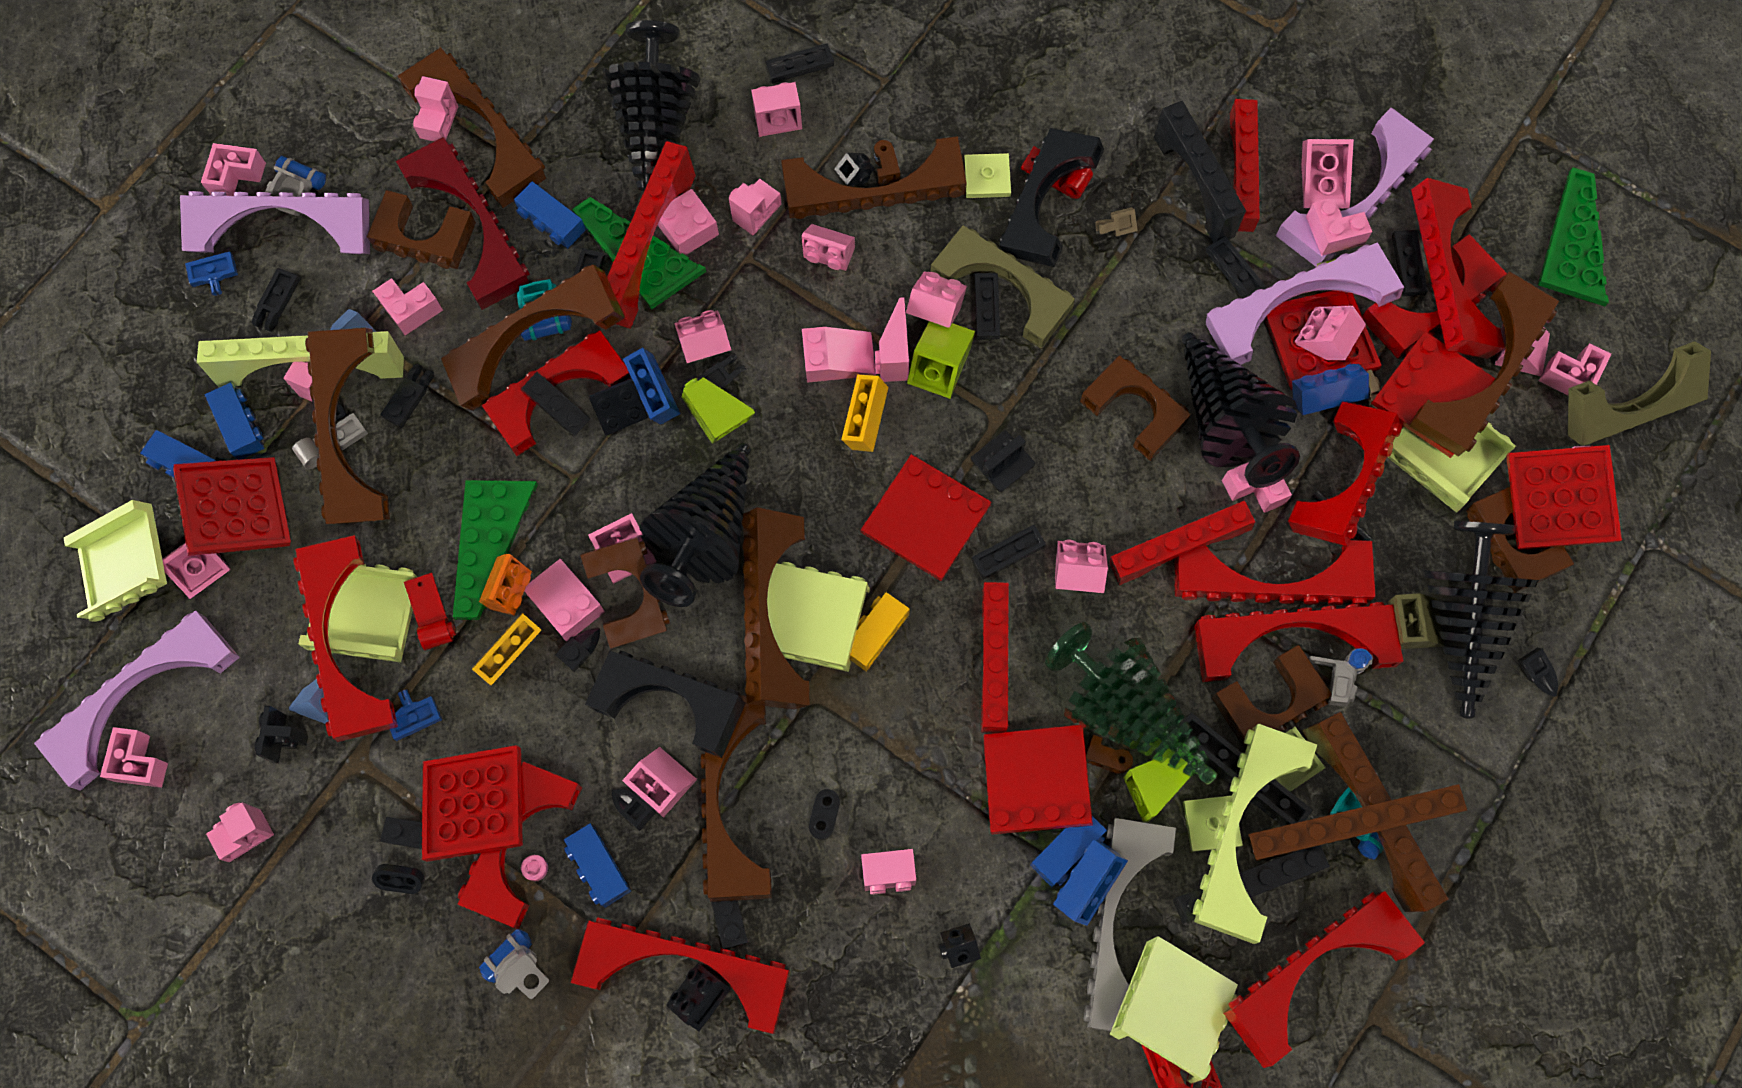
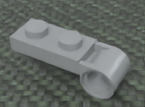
M354 413L336 424L337 437L342 451L368 434ZM304 438L295 443L292 450L305 469L317 467L319 448L316 447L315 440Z

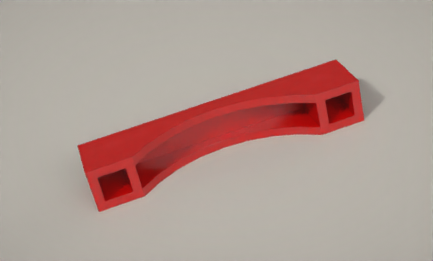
M1235 99L1230 112V134L1234 149L1233 189L1246 210L1238 231L1254 232L1260 219L1258 100Z
M1244 500L1115 554L1110 558V566L1119 585H1122L1187 552L1215 542L1232 539L1251 531L1255 520Z
M984 582L982 590L983 680L981 732L1004 733L1008 729L1009 583Z

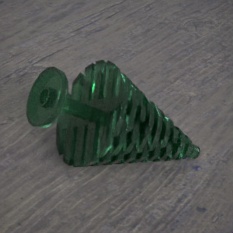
M1081 622L1073 626L1055 643L1045 661V665L1051 671L1062 670L1074 661L1087 673L1079 685L1089 692L1086 695L1078 691L1073 692L1069 702L1076 708L1072 710L1065 707L1064 716L1068 721L1079 723L1081 727L1087 730L1096 729L1094 733L1100 736L1108 734L1110 736L1109 740L1116 743L1123 742L1124 747L1131 750L1138 748V753L1144 756L1152 755V752L1155 750L1157 753L1152 759L1163 763L1169 758L1167 766L1174 770L1187 763L1182 773L1190 777L1197 774L1205 784H1210L1215 780L1217 773L1205 764L1208 757L1204 750L1194 756L1200 743L1196 736L1188 739L1192 731L1188 722H1184L1180 727L1179 722L1182 719L1184 720V714L1180 707L1175 708L1177 703L1173 694H1168L1169 687L1166 681L1158 679L1161 672L1154 665L1153 659L1146 650L1141 638H1131L1124 643L1129 647L1126 652L1117 647L1109 652L1106 656L1115 662L1112 666L1101 661L1097 663L1084 651L1093 633L1091 626L1087 622ZM1150 663H1152L1153 666L1149 670L1147 667Z

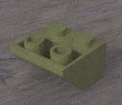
M1421 593L1395 595L1387 602V605L1394 606L1401 649L1443 647L1445 645L1444 639H1441L1439 630L1442 631L1441 624H1438L1435 615H1439V610L1433 608L1431 600H1437V598Z

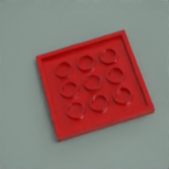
M1333 290L1285 301L1275 307L1265 317V323L1291 390L1293 380L1300 379L1306 375L1320 374L1326 370L1343 368L1349 364H1359L1366 371H1377L1381 368L1382 365L1366 325L1346 360H1325L1295 343L1315 307L1353 306L1362 318L1353 293Z
M1425 331L1371 404L1378 409L1397 413L1402 426L1451 458L1454 455L1452 452L1411 428L1409 424L1420 407L1428 399L1434 403L1465 399L1488 388L1496 378L1459 353L1446 350L1444 343Z
M1610 445L1516 452L1506 455L1514 525L1517 526L1515 533L1517 549L1622 541Z
M911 454L861 528V533L942 581L992 502Z
M275 457L174 464L173 471L188 556L290 546L291 540Z
M1083 725L984 734L990 832L992 835L1093 826Z
M515 745L423 761L422 860L428 862L523 846L521 748Z

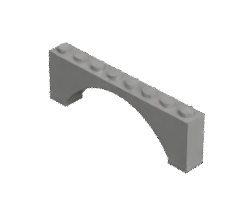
M1115 818L1111 824H1107L1106 839H1109V847L1127 859L1128 862L1096 912V915L1100 916V924L1095 926L1093 941L1097 942L1096 953L1092 952L1090 968H1094L1093 979L1089 978L1087 994L1091 995L1090 1006L1086 1005L1084 1011V1021L1088 1022L1087 1028L1110 1032L1112 1030L1129 987L1122 974L1114 950L1113 921L1115 911L1126 886L1145 865L1162 855L1170 856L1173 854L1176 832L1174 827Z

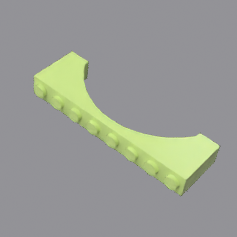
M388 331L373 332L375 353L362 361L356 369L377 375L380 379L402 378L404 356ZM308 336L199 341L197 363L218 387H222L230 382L234 386H242L243 378L260 368L287 362H310V353L306 350L305 340Z
M1257 724L1252 730L1249 729L1245 736L1244 743L1248 744L1246 752L1241 753L1237 763V767L1240 768L1239 775L1232 780L1230 791L1233 792L1231 801H1226L1222 815L1226 816L1223 826L1219 825L1215 835V840H1218L1216 850H1211L1207 864L1211 865L1209 874H1204L1200 885V889L1203 890L1201 900H1196L1192 914L1196 915L1194 922L1253 944L1260 943L1267 917L1261 915L1252 903L1239 874L1236 860V835L1239 822L1250 800L1267 783L1291 772L1301 771L1304 773L1309 770L1317 748V744L1261 724Z

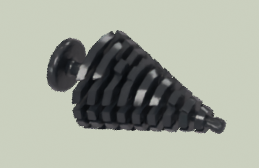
M654 20L634 21L626 25L628 37L646 43L645 62H638V65L635 62H625L624 68L619 64L609 66L610 71L606 68L602 71L604 79L608 83L606 85L608 92L613 97L611 103L613 109L616 110V120L621 124L619 126L621 135L630 139V141L623 140L626 150L631 151V155H627L629 162L640 165L631 168L634 177L645 179L644 181H636L638 190L643 191V193L665 142L668 141L676 144L671 138L674 140L680 138L682 132L680 127L685 124V114H687L691 105L690 97L694 99L696 94L695 88L699 86L701 80L699 74L690 69L679 66V73L671 64L659 63V44L676 41L680 36L679 27L673 24Z
M1192 332L1183 335L1182 342L1185 345L1184 356L1187 361L1188 377L1191 381V388H1195L1190 390L1193 396L1192 402L1197 420V431H1199L1198 436L1199 440H1201V449L1206 450L1201 451L1205 462L1215 467H1234L1244 464L1239 457L1234 456L1251 458L1246 466L1244 476L1247 483L1254 488L1271 486L1286 478L1299 464L1301 456L1295 446L1289 443H1279L1282 439L1278 435L1286 436L1291 430L1287 423L1280 422L1279 420L1295 423L1297 413L1292 408L1286 407V405L1297 407L1295 400L1267 384V381L1259 378L1258 375L1231 358H1228L1229 356L1209 345L1206 341L1197 339Z
M745 443L738 444L735 451L728 452L715 465L710 466L703 474L701 473L694 481H691L685 488L681 489L641 522L639 530L644 533L641 535L642 540H644L647 549L663 564L656 563L646 566L640 574V581L646 591L659 601L676 607H688L695 600L697 591L694 583L687 577V573L696 581L709 583L711 579L715 584L724 583V580L729 581L733 578L734 574L736 575L739 565L738 558L743 528L742 520L747 491L745 483L748 479V455L751 451L749 445Z
M1454 521V529L1456 531L1473 532L1476 535L1473 574L1423 570L1425 578L1472 582L1471 588L1427 585L1429 593L1471 597V603L1431 600L1433 608L1470 612L1469 617L1435 615L1438 624L1468 627V632L1439 630L1441 639L1467 642V647L1443 646L1444 654L1466 656V662L1447 661L1449 669L1465 671L1464 676H1450L1452 684L1464 686V691H1454L1457 700H1462L1460 716L1465 719L1475 717V702H1482L1485 694L1475 693L1476 688H1488L1491 680L1477 678L1478 673L1495 674L1497 669L1496 665L1480 664L1479 658L1500 660L1505 654L1504 651L1481 648V644L1509 645L1511 637L1483 634L1482 630L1514 631L1518 624L1508 621L1484 619V614L1522 616L1525 609L1485 604V599L1529 602L1532 595L1487 590V584L1536 587L1539 581L1488 575L1492 536L1495 534L1513 535L1516 533V525Z

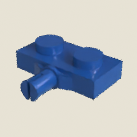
M230 251L185 263L190 285L196 287L210 284L212 295L214 296L222 294L219 281L238 275L234 257Z
M408 690L399 692L398 696L403 707L395 713L398 727L392 728L390 731L393 739L398 741L441 721L442 717L434 698L430 696L422 701L412 702Z

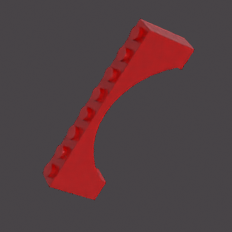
M668 141L665 142L607 276L625 317L616 325L631 329L639 310L638 299L641 277L655 229L669 204L679 194L689 191L695 179V171L686 146Z
M1426 178L1411 189L1446 350L1488 359L1505 349L1501 328L1491 323L1471 300L1458 277L1451 254L1450 239L1454 222L1472 208L1468 189Z
M353 535L295 549L297 557L293 558L296 571L300 572L301 580L298 581V587L301 595L305 596L306 603L302 604L305 617L309 618L310 627H307L309 640L314 642L315 650L312 651V659L319 668L320 674H316L319 688H323L324 698H321V705L324 713L327 712L329 721L326 722L328 736H332L334 740L340 742L398 727L394 704L389 699H377L353 686L338 668L329 645V618L335 598L350 574L358 566L364 565L360 541Z
M1350 540L1348 546L1343 545L1341 547V555L1330 567L1312 578L1290 584H1271L1247 578L1230 569L1207 546H1203L1175 558V597H1182L1183 600H1196L1197 597L1206 598L1208 601L1230 598L1232 602L1255 599L1257 603L1279 600L1282 604L1304 601V604L1308 605L1318 604L1319 602H1328V605H1342L1344 602L1365 606L1375 598L1372 541Z
M1384 602L1372 603L1368 607H1360V604H1351L1342 609H1336V606H1326L1316 611H1312V608H1301L1297 612L1290 613L1286 609L1276 610L1273 614H1264L1263 611L1249 613V616L1231 613L1225 615L1224 618L1206 615L1202 616L1194 625L1202 682L1227 680L1231 676V668L1237 657L1249 644L1270 632L1286 628L1320 630L1342 639L1355 649L1363 648L1368 650L1373 657L1372 669L1393 668L1403 662L1394 606L1385 605Z
M1385 891L1378 894L1371 892L1361 899L1363 904L1359 908L1353 906L1342 914L1345 919L1339 923L1337 920L1330 923L1324 928L1326 933L1322 937L1316 935L1305 943L1307 948L1304 951L1296 950L1286 958L1288 961L1283 967L1280 964L1267 973L1269 976L1267 980L1263 983L1261 980H1258L1247 988L1250 992L1245 997L1239 995L1228 1003L1230 1008L1223 1014L1263 1068L1273 1066L1292 1051L1288 1044L1287 1034L1290 1000L1300 976L1317 957L1329 950L1355 947L1379 951L1392 956L1395 961L1407 958L1425 943Z
M597 918L596 922L588 921L571 983L600 990L602 983L609 977L636 961L660 955L689 957L710 966L730 984L744 1006L749 1019L748 1028L775 1034L790 974L789 970H785L786 964L770 961V965L760 963L761 958L745 955V959L735 957L736 952L721 948L720 953L710 951V945L696 942L695 947L685 945L686 940L671 936L669 941L661 939V933L646 930L645 934L635 932L637 927L621 924V928L611 926L612 921Z

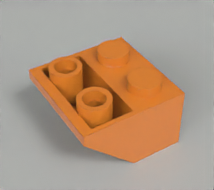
M510 554L497 557L479 602L490 610L515 616L516 610L521 605L524 590L530 582L532 571Z

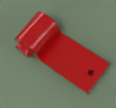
M1033 146L1020 169L1030 174L1033 169L1034 159L1039 155L1040 149ZM1091 168L1072 171L1061 177L1052 187L1071 198L1079 199L1092 179L1093 172Z
M433 573L405 581L404 585L418 624V639L423 650L454 641L453 636L457 635L453 622L448 621Z

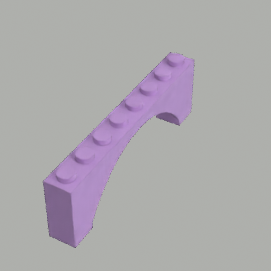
M1390 108L1377 122L1371 133L1376 137L1381 156V172L1378 185L1365 200L1351 208L1340 211L1342 217L1365 212L1366 217L1370 219L1378 209L1376 205L1379 202L1383 204L1391 195L1389 191L1392 188L1397 189L1405 180L1403 176L1406 173L1410 175L1418 166L1417 161L1420 158L1424 160L1432 150L1429 146L1434 138L1393 108ZM1294 211L1281 224L1276 237L1314 266H1317L1318 263L1332 260L1336 252L1321 256L1306 218L1307 214H1300Z
M189 191V196L180 195L182 251L214 253V246L217 241L238 220L251 213L268 208H288L307 215L324 227L340 246V253L370 254V241L367 238L370 230L369 199L362 198L359 193H347V197H338V193H324V197H316V193H302V197H293V193L280 192L278 197L271 196V193L256 192V196H248L247 192H234V196H226V192H211V196H203V192Z
M1377 242L1372 245H1364L1351 254H1342L1332 262L1321 263L1315 269L1308 272H1299L1289 280H1280L1265 290H1256L1246 298H1237L1227 306L1222 308L1216 307L1207 313L1206 326L1220 352L1241 365L1251 361L1253 353L1251 343L1265 317L1275 307L1294 296L1317 290H1337L1366 297L1376 302L1380 307L1399 299L1404 286Z
M195 610L193 613L184 616L181 623L175 628L166 631L158 642L144 649L141 656L135 661L126 664L118 675L105 681L96 693L86 697L73 712L65 714L57 725L43 732L40 739L34 744L68 787L82 790L101 774L97 770V755L103 729L115 706L133 687L155 674L181 667H206L221 674L240 657L208 619Z

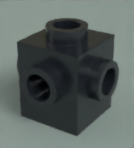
M846 153L834 170L846 185H863L869 181L870 175L875 168L870 163L869 157L864 153Z
M970 923L940 932L943 943L939 944V949L943 960L948 958L951 968L981 959L977 940Z

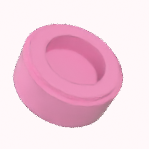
M530 855L522 862L521 871L526 879L539 881L546 876L548 864L543 857Z

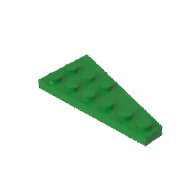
M1572 167L1567 177L1538 286L1605 307L1609 300L1605 292L1607 282L1606 276L1603 274L1604 254L1601 230L1598 228V220L1600 218L1599 212L1596 210L1595 200L1597 199L1595 174Z
M589 197L574 207L572 211L582 219L586 230L611 261L614 262L631 222L619 217L611 209ZM653 236L643 267L639 295L652 310L706 272V268L689 260V257L683 253L676 252L670 248V245Z
M465 481L453 618L455 620L480 619L485 606L479 600L497 557L508 554L520 527L519 523L530 504L529 500L533 491L535 492L538 486L536 481Z

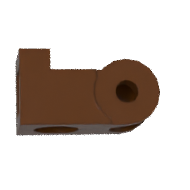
M887 140L878 141L874 146V161L880 167V169H877L878 187L899 181L900 169L892 143Z
M1092 735L1086 748L1088 764L1117 774L1126 772L1132 766L1133 758L1130 752L1124 749L1115 750L1101 745L1103 738Z

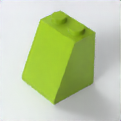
M929 321L914 350L907 384L950 399L971 349L975 331L953 323L948 328Z
M704 377L699 381L697 378H694L684 385L685 388L681 398L712 444L749 421L755 414L751 407Z
M1186 747L1130 769L1123 777L1143 823H1148L1196 771V759L1191 751H1187Z

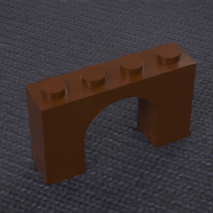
M386 190L367 235L372 247L380 252H393L402 258L408 256L422 263H435L445 269H449V267L458 269L476 224L472 213L449 206L440 230L433 237L421 241L411 240L404 236V229L413 205L407 195Z
M1119 355L1082 393L1080 402L1098 416L1115 398L1121 395L1134 394L1145 399L1152 408L1153 421L1136 438L1133 447L1151 461L1185 426L1191 414L1183 404L1175 402L1165 389L1158 388L1148 375L1140 373L1130 360L1123 359Z
M1510 487L1473 503L1466 510L1469 521L1504 524L1505 520L1513 515ZM1495 534L1492 536L1490 550L1492 560L1501 569L1504 577L1539 580V583L1574 565L1564 546L1551 547L1538 554H1524L1515 550L1508 543L1505 535ZM1508 586L1509 588H1512L1513 592L1516 593L1528 588L1521 586Z
M638 536L580 555L587 578L622 570L633 574L640 581L642 570L649 565L644 555L648 554L644 540L639 541ZM644 587L643 602L635 612L604 622L603 628L610 649L667 631L666 625L670 624L667 611L661 610L659 600L650 595Z
M1299 645L1273 661V664L1290 690V703L1285 712L1267 714L1258 710L1251 703L1237 681L1220 690L1212 697V700L1244 749L1248 745L1244 743L1247 731L1249 729L1252 730L1257 724L1283 732L1287 729L1285 724L1293 720L1296 724L1307 717L1305 712L1313 708L1316 712L1328 705L1326 700L1332 694Z

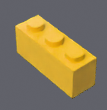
M857 374L841 439L851 450L873 452L889 388L879 376Z
M887 592L882 598L878 596L871 605L873 610L868 616L863 615L858 623L849 659L866 672L909 616L910 609Z
M522 613L474 665L472 670L489 685H492L538 635L541 629Z

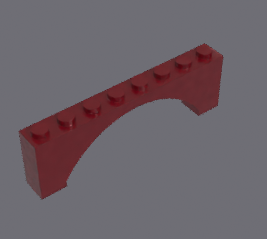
M442 137L397 160L396 163L411 189L424 187L452 194L467 203L480 217L484 234L482 256L474 276L466 283L481 310L516 293L519 291V286L529 284L527 276L530 273L524 263H518L519 255L514 246L509 247L506 243L509 238L503 228L498 229L496 226L499 221L494 212L487 211L486 207L489 205L483 194H477L476 190L479 188L473 177L468 178L465 174L469 171L463 160H457L456 156L459 154L452 143L448 145L445 138Z

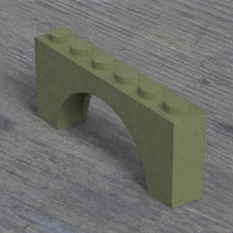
M964 225L931 264V272H935L940 277L948 280H957L963 276L975 273H998V277L1014 285L1025 298L1029 309V320L1024 327L1023 337L1040 349L1043 348L1073 309L1075 298L1068 291L1059 289L1050 279L1041 277L1035 273L1033 268L1021 264L1012 254L1003 252L994 242L986 241L980 237L977 231L971 228L968 229Z
M1695 341L1675 348L1671 363L1661 379L1641 396L1624 403H1607L1605 390L1590 380L1569 388L1568 436L1581 446H1585L1708 399L1711 350Z

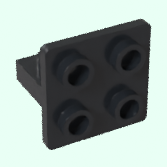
M628 379L589 396L605 435L612 434L648 418L633 379Z
M1006 430L971 456L973 464L999 492H1003L1035 466V461L1024 450L1026 441L1021 435L1014 439Z
M265 705L264 712L259 717L261 729L259 737L255 741L256 755L272 763H279L281 748L297 749L298 745L307 746L308 736L293 727L285 726L287 715L272 706Z
M697 963L694 968L689 970L686 979L680 987L671 994L667 1007L686 1025H690L700 1032L731 988L710 973L700 963Z

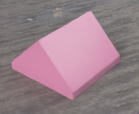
M186 542L162 559L165 573L189 599L230 570L219 553L188 556Z

